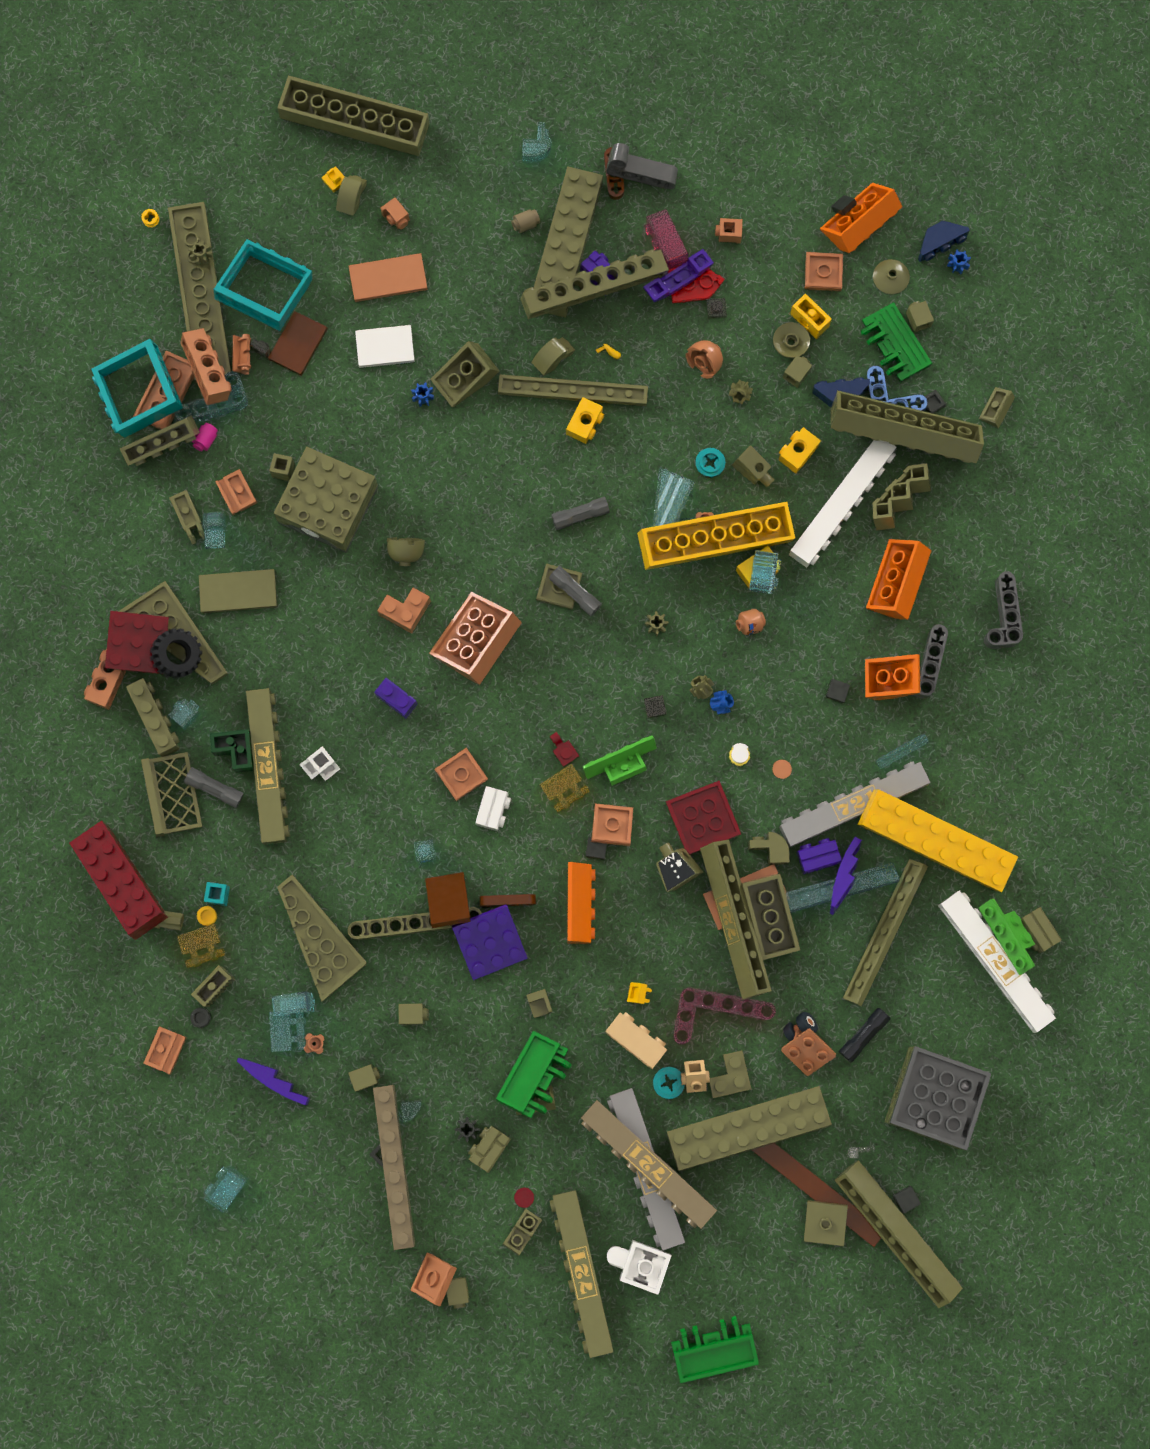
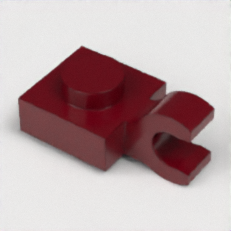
M557 732L550 736V739L557 747L553 750V753L563 767L579 757L569 740L563 743Z

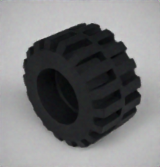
M176 628L162 633L153 642V647L150 649V653H152L150 659L154 662L153 667H157V672L165 674L164 677L177 679L189 675L197 669V665L202 660L200 658L202 650L200 651L199 648L201 644L196 641L198 638L192 636L190 631L185 632L181 628L178 630ZM170 643H178L185 649L186 659L182 664H174L168 659L166 649Z

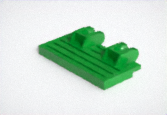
M894 302L862 319L865 328L860 333L863 336L874 330L878 332V334L866 341L867 344L872 345L881 339L883 340L877 344L885 357L880 362L881 366H886L894 360L897 362V365L886 371L888 376L902 370V372L896 375L901 382L932 365L930 358Z
M533 1031L496 1097V1101L529 1118L533 1117L535 1110L546 1114L547 1109L543 1105L534 1102L533 1099L537 1097L547 1103H552L553 1098L538 1090V1088L547 1091L554 1076L562 1080L565 1079V1073L551 1066L554 1062L566 1069H570L571 1063L556 1056V1054L565 1057L568 1049Z
M736 1316L731 1317L735 1333L727 1335L726 1322L724 1319H720L723 1339L720 1338L719 1331L702 1335L703 1344L700 1341L697 1325L692 1326L696 1343L688 1344L685 1328L680 1329L684 1348L681 1349L680 1340L671 1342L680 1383L759 1365L750 1323L741 1325L743 1334L740 1335Z

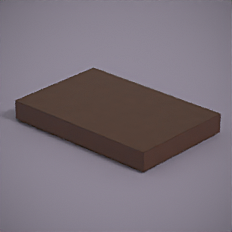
M294 311L268 359L302 376L328 328Z
M464 872L425 878L432 928L471 922Z

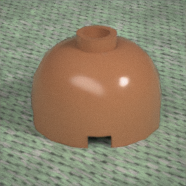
M698 341L689 347L686 353L689 366L691 368L696 366L702 371L703 374L700 376L703 378H712L722 367L723 355L721 349L711 341Z

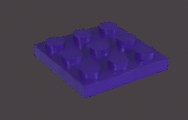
M507 904L470 918L471 922L452 925L473 980L528 959Z

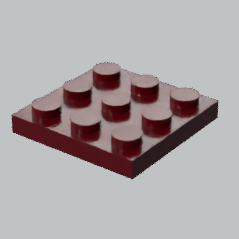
M110 611L105 669L160 674L157 672V667H153L154 662L150 659V656H152L150 649L153 647L152 644L157 637L168 631L169 617Z
M720 781L665 802L682 845L689 855L701 851L700 848L713 842L729 840L741 835Z

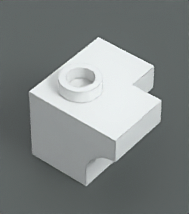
M323 746L300 764L311 779L320 774L326 781L340 770Z

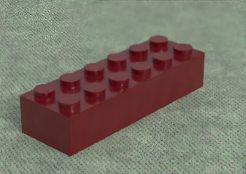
M102 820L69 842L130 937L137 940L168 918L109 826Z

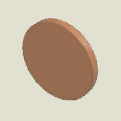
M778 760L774 763L773 773L776 777L784 779L791 774L792 767L788 761Z

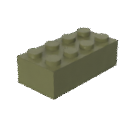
M773 874L741 883L762 959L766 960L800 951L781 875Z

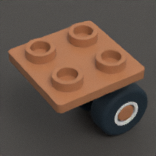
M802 1012L796 1017V1025L789 1022L783 1028L789 1043L783 1046L781 1051L806 1076H809L835 1058L836 1053L816 1034L818 1025L812 1015Z

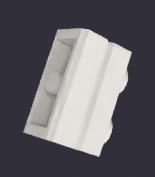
M486 786L475 822L477 826L498 831L499 827L503 828L506 819L503 816L504 809H508L511 798H508V792Z

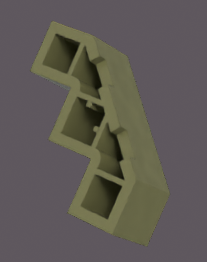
M927 463L908 466L903 471V474L885 489V493L872 503L873 520L876 530L895 528L894 512L913 510L912 494L931 491L930 473Z

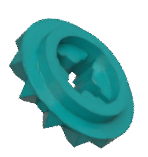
M706 448L697 455L695 465L698 472L703 474L704 477L712 478L720 475L725 468L726 462L724 455L719 450ZM706 459H709L710 461L715 460L713 464L714 468L711 466L705 467V465L707 464Z
M673 1067L660 1069L653 1079L656 1093L666 1099H673L679 1096L685 1086L681 1082V1072ZM665 1075H667V1077H669L670 1080L677 1079V1081H675L672 1084L673 1091H671V1089H669L668 1086L661 1087V1085L666 1082Z

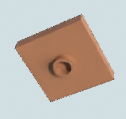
M806 252L804 289L841 291L843 254Z
M467 748L435 768V771L456 801L488 780Z
M595 804L591 842L630 846L633 808Z
M427 1252L411 1291L431 1303L441 1306L457 1268Z

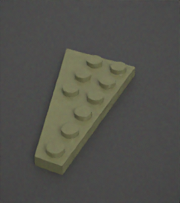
M291 875L277 888L313 977L321 1002H323L368 963L294 875Z

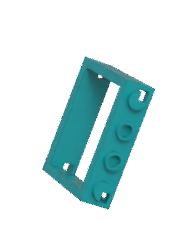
M247 239L213 289L214 298L280 331L312 282V271L304 265L301 266L288 257L285 258L277 254L274 250H268L259 243H254ZM249 256L301 280L280 314L228 289Z
M151 339L92 368L94 374L92 379L100 389L98 394L106 404L105 411L108 417L112 419V429L124 438L183 408L158 345ZM149 354L167 400L122 423L104 376Z

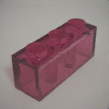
M667 209L646 216V224L644 225L646 234L651 235V243L654 250L662 251L668 269L671 270L688 261V253Z

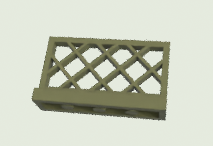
M188 752L153 759H141L156 837L201 828L202 823L195 788L188 785L186 789H183L176 784L181 775L187 776L184 773L186 768L187 773L191 769ZM185 758L186 765L182 771L173 766L176 759ZM163 762L168 767L163 774H160L155 770L154 763ZM170 768L180 773L174 782L165 777ZM162 779L172 784L166 793L158 788V784ZM174 786L183 791L178 800L168 795ZM185 794L193 798V803L189 808L180 803ZM166 797L175 802L170 812L162 808V803ZM177 805L187 810L181 819L172 814ZM190 812L196 816L197 824L189 825L183 820ZM169 816L179 821L175 828H166L165 822Z

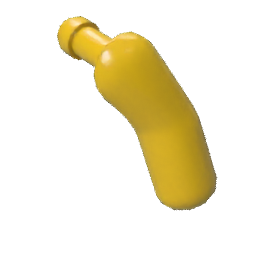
M603 344L604 346L596 349L597 353L606 349L608 354L615 359L621 357L620 352L607 344Z

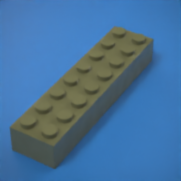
M289 75L277 107L281 119L416 156L420 155L430 124L428 113Z
M567 166L536 277L535 289L547 282H559V279L569 276V278L575 277L579 272L603 184V175ZM555 291L558 296H564L561 291ZM543 296L538 297L541 302L547 301ZM569 307L549 314L566 318Z
M838 390L831 407V428L838 432L845 431L855 436L869 437L875 441L882 440L892 445L907 446L909 449H919L929 454H940L946 458H956L966 463H977L984 446L982 425Z
M820 1086L667 1131V1137L679 1173L830 1127L832 1123Z

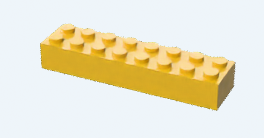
M787 502L644 528L637 533L645 570L763 548L767 545L774 546L789 543L795 539Z
M879 789L873 790L857 824L997 892L1003 891L1018 859V856Z

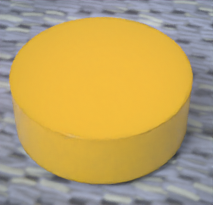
M204 906L197 912V920L204 926L214 924L217 919V912L210 906Z

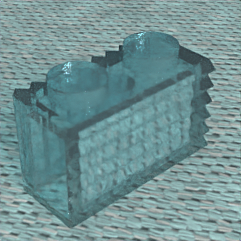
M755 551L749 591L772 594L773 589H777L779 578H776L775 575L776 570L779 571L781 565L778 553Z
M228 1165L226 1168L222 1167L216 1175L218 1180L214 1185L211 1183L204 1192L206 1194L204 1200L222 1213H226L249 1180V1178L231 1165Z

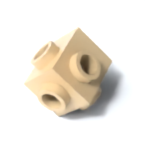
M704 1060L684 1062V1073H681L682 1085H686L687 1093L706 1091V1083H710L709 1071H705Z

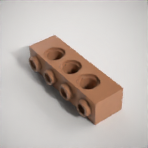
M204 328L182 333L181 345L206 405L227 401L231 392V385L224 377V368L218 363V355L216 350L212 349L210 336L206 335Z
M103 650L99 659L101 662L92 673L93 680L84 691V699L109 710L126 671L113 670V672L107 673V669H105L106 650ZM106 682L107 687L104 690H99V685Z

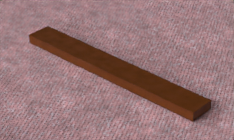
M774 1143L752 1150L813 1200L848 1205L846 1226L871 1246H876L881 1237L862 1213L777 1144Z

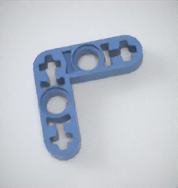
M879 366L869 368L867 379H870L869 392L871 399L886 401L895 405L903 403L905 407H908V401H910V405H913L911 406L912 409L926 410L927 399L923 395H912L888 400L883 369ZM874 371H876L877 374H880L878 375L877 384H875L874 376H870L873 375ZM880 388L884 394L881 397H875L873 391ZM917 400H920V403H924L921 404V408H918L917 405H914L916 404Z

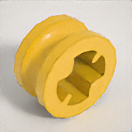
M147 209L142 213L141 218L145 226L152 228L158 225L159 216L155 210ZM149 215L153 216L151 222H149L147 219L149 218Z

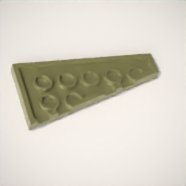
M166 581L118 611L169 617L168 631L175 628L176 630L184 629L185 632L190 631L192 636L198 638L196 640L197 643L201 644L199 648L200 651L202 650V655L200 656L202 660L197 665V669L194 670L212 685L228 675ZM170 643L166 650L184 662L186 659L185 649L178 643Z

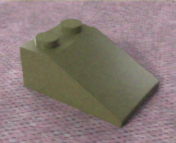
M468 341L430 380L451 407H455L486 385L499 372V369L478 343Z

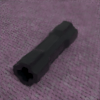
M877 1008L857 1033L839 1050V1053L850 1063L853 1062L862 1052V1049L891 1018L883 1010Z

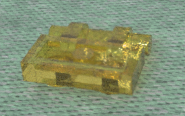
M572 764L540 784L541 789L550 802L555 798L559 800V803L554 805L557 812L562 809L566 810L570 807L571 803L577 799L581 800L585 794L590 792L586 785L580 789L576 785L582 781V778ZM571 788L574 793L564 798L562 794Z
M215 924L177 936L182 955L190 953L192 959L185 961L187 968L199 967L201 963L210 960L213 962L218 960L219 957L225 956L223 948L218 950L214 948V945L221 943ZM208 949L209 953L198 956V950Z

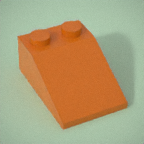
M919 654L865 659L866 698L885 700L920 693Z

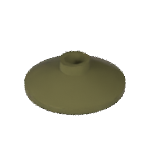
M893 259L880 262L873 272V281L876 287L886 294L902 292L910 280L907 267L900 261ZM893 272L895 273V276L892 277L889 275V273Z
M788 322L779 326L775 331L773 345L780 355L786 358H795L797 355L802 356L808 350L810 335L802 325ZM793 340L794 344L789 345L787 341Z

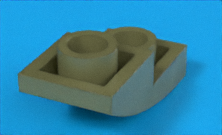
M525 1209L502 1245L519 1256L542 1219Z

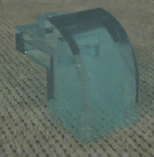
M538 122L537 139H523L522 163H540L549 157L552 151V139H549V129H545V122Z
M224 511L204 513L205 548H225L226 515Z
M298 992L272 997L274 1017L315 1012V1000L312 992Z

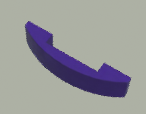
M702 249L689 257L686 263L664 277L656 278L643 288L653 302H657L690 284L707 271L714 262Z

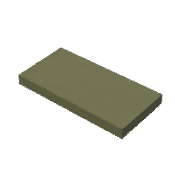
M275 569L199 575L201 613L277 607Z

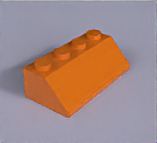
M871 183L854 198L857 202L856 206L845 215L837 213L820 230L840 250L847 253L854 251L859 244L868 239L874 231L882 227L890 217H893L902 208L894 189Z
M889 539L866 609L895 619L908 620L931 550L920 541Z
M568 862L567 944H591V939H595V928H591V920H595V908H591V900H595V889H591V881H595V869H592V864Z

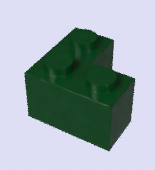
M249 729L210 733L211 753L214 756L231 755L232 769L236 773L254 771Z

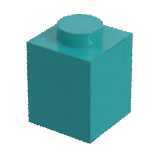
M207 882L204 902L227 906L230 887L226 884Z

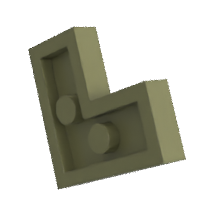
M743 1051L724 1054L723 1058L727 1074L710 1078L709 1084L713 1098L751 1090Z

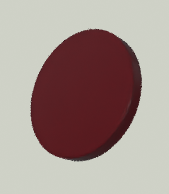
M525 1187L518 1189L514 1195L515 1203L522 1208L529 1207L534 1201L533 1192Z

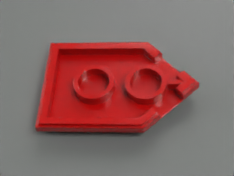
M678 267L668 268V273H670ZM709 268L690 284L672 294V304L709 300L725 279Z

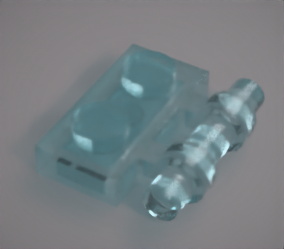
M296 1010V1018L291 1019L290 1011L269 1012L271 1052L292 1051V1043L297 1042L298 1050H304L306 1046L304 1029L306 1018H304L303 1010ZM291 1025H296L297 1036H291Z

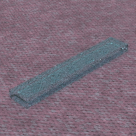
M894 863L853 873L852 876L855 877L854 885L846 897L899 882L900 878ZM836 879L786 892L790 913L830 902Z

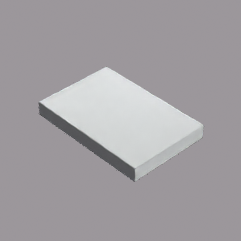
M411 325L355 331L359 368L415 362Z

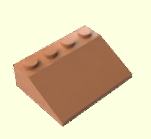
M471 592L429 654L467 679L480 685L522 622L513 612Z

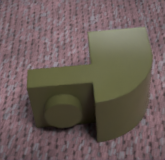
M356 175L345 176L339 189L336 211L354 215L359 208L360 196L366 188L367 180Z
M555 337L540 349L531 363L543 375L554 371L561 360L571 356L575 349L563 337L560 339Z
M768 832L767 840H764V837H752V840H749L748 850L768 849V865L788 864L790 862L789 847L781 835Z

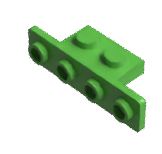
M654 737L642 738L640 741L624 746L618 751L608 753L595 761H590L583 766L586 778L589 779L605 772L613 786L646 771V765L641 755L657 748Z
M990 899L980 906V912L1018 974L1022 975L1035 967L1026 949L1034 946L1035 943L1016 912L1012 911L1004 915L995 899Z

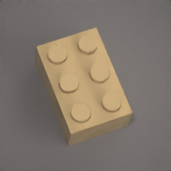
M619 1013L605 1033L646 1066L653 1069L667 1051L664 1047L666 1043L658 1037L653 1039L649 1036L650 1031L643 1025L638 1027L634 1024L633 1021L635 1019L628 1013Z

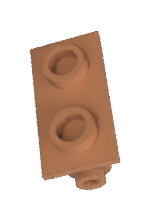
M243 334L242 337L233 335L232 371L249 375V369L251 368L249 351L252 339L249 334Z

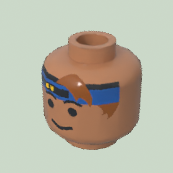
M757 609L741 612L738 620H736L737 629L746 636L761 632L766 624L764 614Z

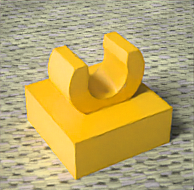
M335 166L321 178L334 193L340 188L345 176Z
M631 982L627 1002L637 1004L649 1003L650 1000L645 999L646 992H652V990L647 988L646 984Z

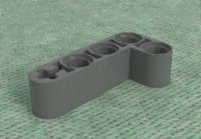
M616 143L609 153L606 172L612 176L655 187L674 189L678 169L669 164L630 155L628 145Z
M1005 571L995 581L1001 628L991 629L984 637V644L990 649L1014 647L1023 638L1016 579L1011 572ZM1009 597L1012 601L1011 604L1005 603L1003 598ZM1006 615H1011L1014 618V622L1007 621ZM1009 633L1016 636V641L1010 640ZM990 635L996 636L998 642H992L990 640Z
M941 624L932 627L928 633L920 667V693L910 696L926 699L935 691L948 636L947 628ZM939 631L940 638L937 640L936 643L934 642L937 637V634H935V632ZM929 649H935L938 656H932L929 653ZM925 667H931L934 674H927ZM921 685L928 686L929 693H924L921 690Z

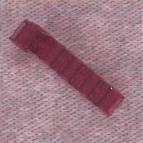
M686 988L679 996L673 1039L679 1045L687 1044L690 1041L696 1008L759 1020L772 1019L776 1014V1009L772 1003L749 998L742 999V997ZM685 992L693 993L694 1000L692 1002L684 1000L683 995ZM705 995H710L713 998L711 1006H706L703 1003ZM724 999L732 1001L733 1006L730 1010L722 1006ZM744 1002L751 1004L752 1010L750 1013L743 1012L742 1004ZM763 1006H768L771 1009L769 1017L762 1015L761 1009ZM682 1011L690 1013L691 1018L688 1022L681 1020L680 1014ZM680 1030L687 1033V1039L684 1042L677 1039V1032Z

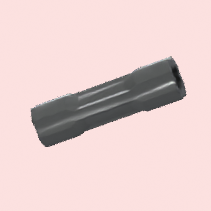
M604 496L587 504L553 513L551 517L557 531L574 523L610 513V509Z
M561 566L557 567L549 576V579L576 601L588 615H594L601 607L602 603L581 587Z
M193 767L189 770L184 780V783L200 789L234 808L238 807L244 796L243 792L233 787H228Z

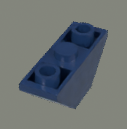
M941 221L931 226L924 235L918 257L919 262L933 259L936 253L948 251L951 245L955 243L958 245L966 241L970 229L966 226L947 221Z
M862 377L855 378L853 381L839 379L831 383L819 381L814 384L812 393L829 407H832L837 390L862 396L870 384V379Z

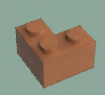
M412 588L404 603L386 595L377 611L379 616L413 633L431 600L428 595Z

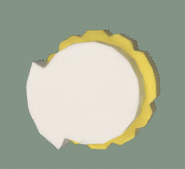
M741 743L735 744L729 752V759L732 764L743 766L750 759L748 746Z

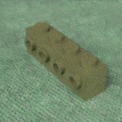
M191 415L120 448V451L128 466L133 463L138 466L147 462L145 458L149 456L156 458L162 455V450L166 448L171 451L179 447V442L185 440L188 443L195 440V435L200 432Z
M142 678L126 686L158 754L164 757L179 750L180 748L177 743L180 740L175 732L172 733L169 727L172 724L168 716H164L161 711L163 709L159 698L155 699L154 697L155 689L152 683Z

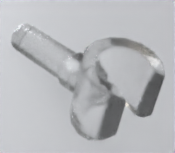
M875 1146L849 1147L847 1157L859 1159V1152L875 1150Z

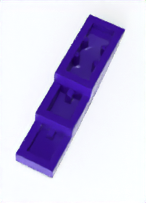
M854 837L845 852L838 869L831 899V915H834L854 885L855 877L852 876V873L857 868L858 858L855 855L860 850L862 842L857 837Z
M238 1058L237 1062L265 1086L288 1099L305 1106L308 1105L309 1097L292 1092L293 1083L276 1078L278 1070Z

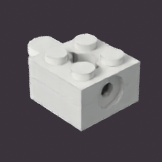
M632 1240L629 1250L619 1246H613L608 1250L607 1260L609 1264L622 1269L620 1281L659 1294L671 1258L670 1253Z

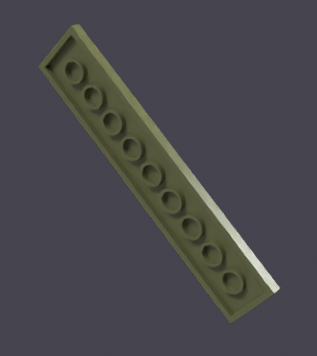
M204 202L168 207L186 330L188 332L204 328L206 335H209L211 338L212 349L217 352L218 363L224 368V377H232L221 302L214 298L213 289L218 283L214 257L208 259V264L200 263V265L197 264L196 260L192 261L190 258L192 254L189 248L193 247L194 242L201 243L203 240L205 246L210 245L212 249L206 205Z

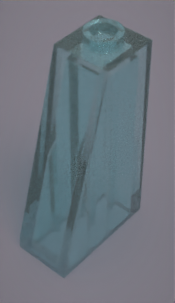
M663 468L659 469L652 527L680 521L694 488L695 481Z

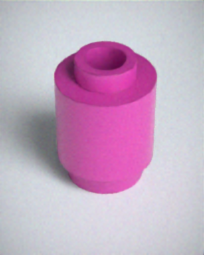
M205 423L198 429L200 433L195 435L196 439L192 441L194 443L193 447L201 452L203 450L208 451L218 432L213 425Z

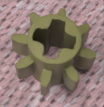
M203 240L201 243L194 242L193 247L189 248L192 254L190 255L191 260H196L198 265L200 263L208 264V259L213 257L212 253L209 252L212 250L210 245L205 246Z
M739 379L736 384H731L729 396L733 397V402L743 404L745 400L750 401V394H752L753 388H749L748 381L744 382Z
M655 611L653 616L647 615L650 622H645L644 625L646 627L649 626L648 633L653 631L658 636L660 631L666 632L663 626H667L669 622L664 621L665 614L660 616ZM654 620H658V623H660L659 627H655V624H653Z
M706 675L697 676L691 681L693 688L690 689V692L698 699H706L713 693L711 687L714 683Z

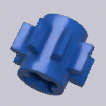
M956 250L954 255H949L948 259L950 261L947 267L953 269L952 273L959 271L962 274L964 269H969L970 265L968 262L971 257H967L966 251L959 252Z
M426 382L424 385L417 383L416 390H411L412 394L415 395L412 397L413 402L418 401L419 407L425 403L429 406V400H434V395L431 394L433 387L428 388ZM423 392L426 396L423 397L420 393Z
M726 690L714 692V697L710 699L712 710L717 711V714L729 713V708L734 705L732 695L727 694Z

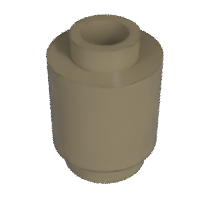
M529 209L514 215L511 222L514 230L522 233L537 227V224L540 223V218L535 209Z

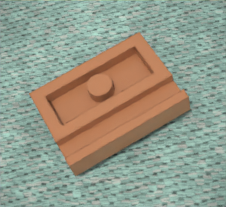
M240 469L219 481H215L232 515L257 504Z
M159 1026L143 1064L171 1074L187 1037Z

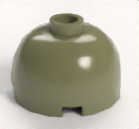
M397 537L387 538V552L394 561L399 562L400 566H411V562L418 561L424 553L425 540L420 538H399L398 540Z

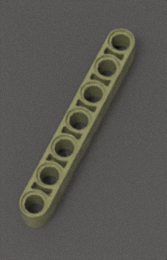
M469 908L470 913L477 912L479 915L482 914L478 908ZM429 912L355 921L349 925L348 935L354 940H366L452 929V925L432 928ZM413 919L420 920L421 925L419 928H411L410 923ZM399 921L401 923L399 931H392L391 925L393 922ZM374 924H381L382 930L380 933L374 934L372 932ZM355 926L362 927V933L359 936H354L352 933Z

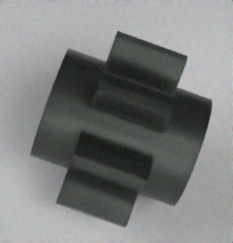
M466 1117V1122L464 1123L458 1120L460 1128H456L455 1131L460 1132L458 1139L466 1137L465 1140L468 1142L470 1136L476 1139L474 1132L480 1129L474 1127L476 1120L471 1123L469 1118ZM466 1124H469V1127L473 1129V1131L469 1132V1135L462 1131Z

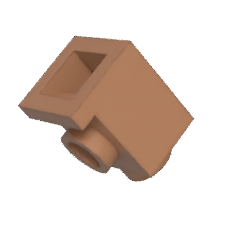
M393 198L381 207L382 216L386 217L391 226L395 225L398 229H403L408 225V221H410L409 214L396 198Z
M720 218V223L716 225L715 236H719V242L741 243L742 219Z

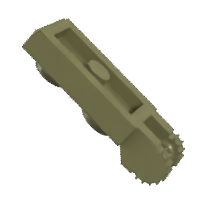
M185 490L169 497L192 545L196 543V539L191 529L197 527L203 540L206 539L207 536L203 530V524L188 491Z

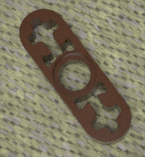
M612 147L608 148L604 153L605 172ZM606 172L609 197L613 200L621 199L624 195L623 178H612ZM614 183H617V189L620 190L618 194H615L613 191Z
M536 895L480 896V907H495L505 904L511 906L536 905Z

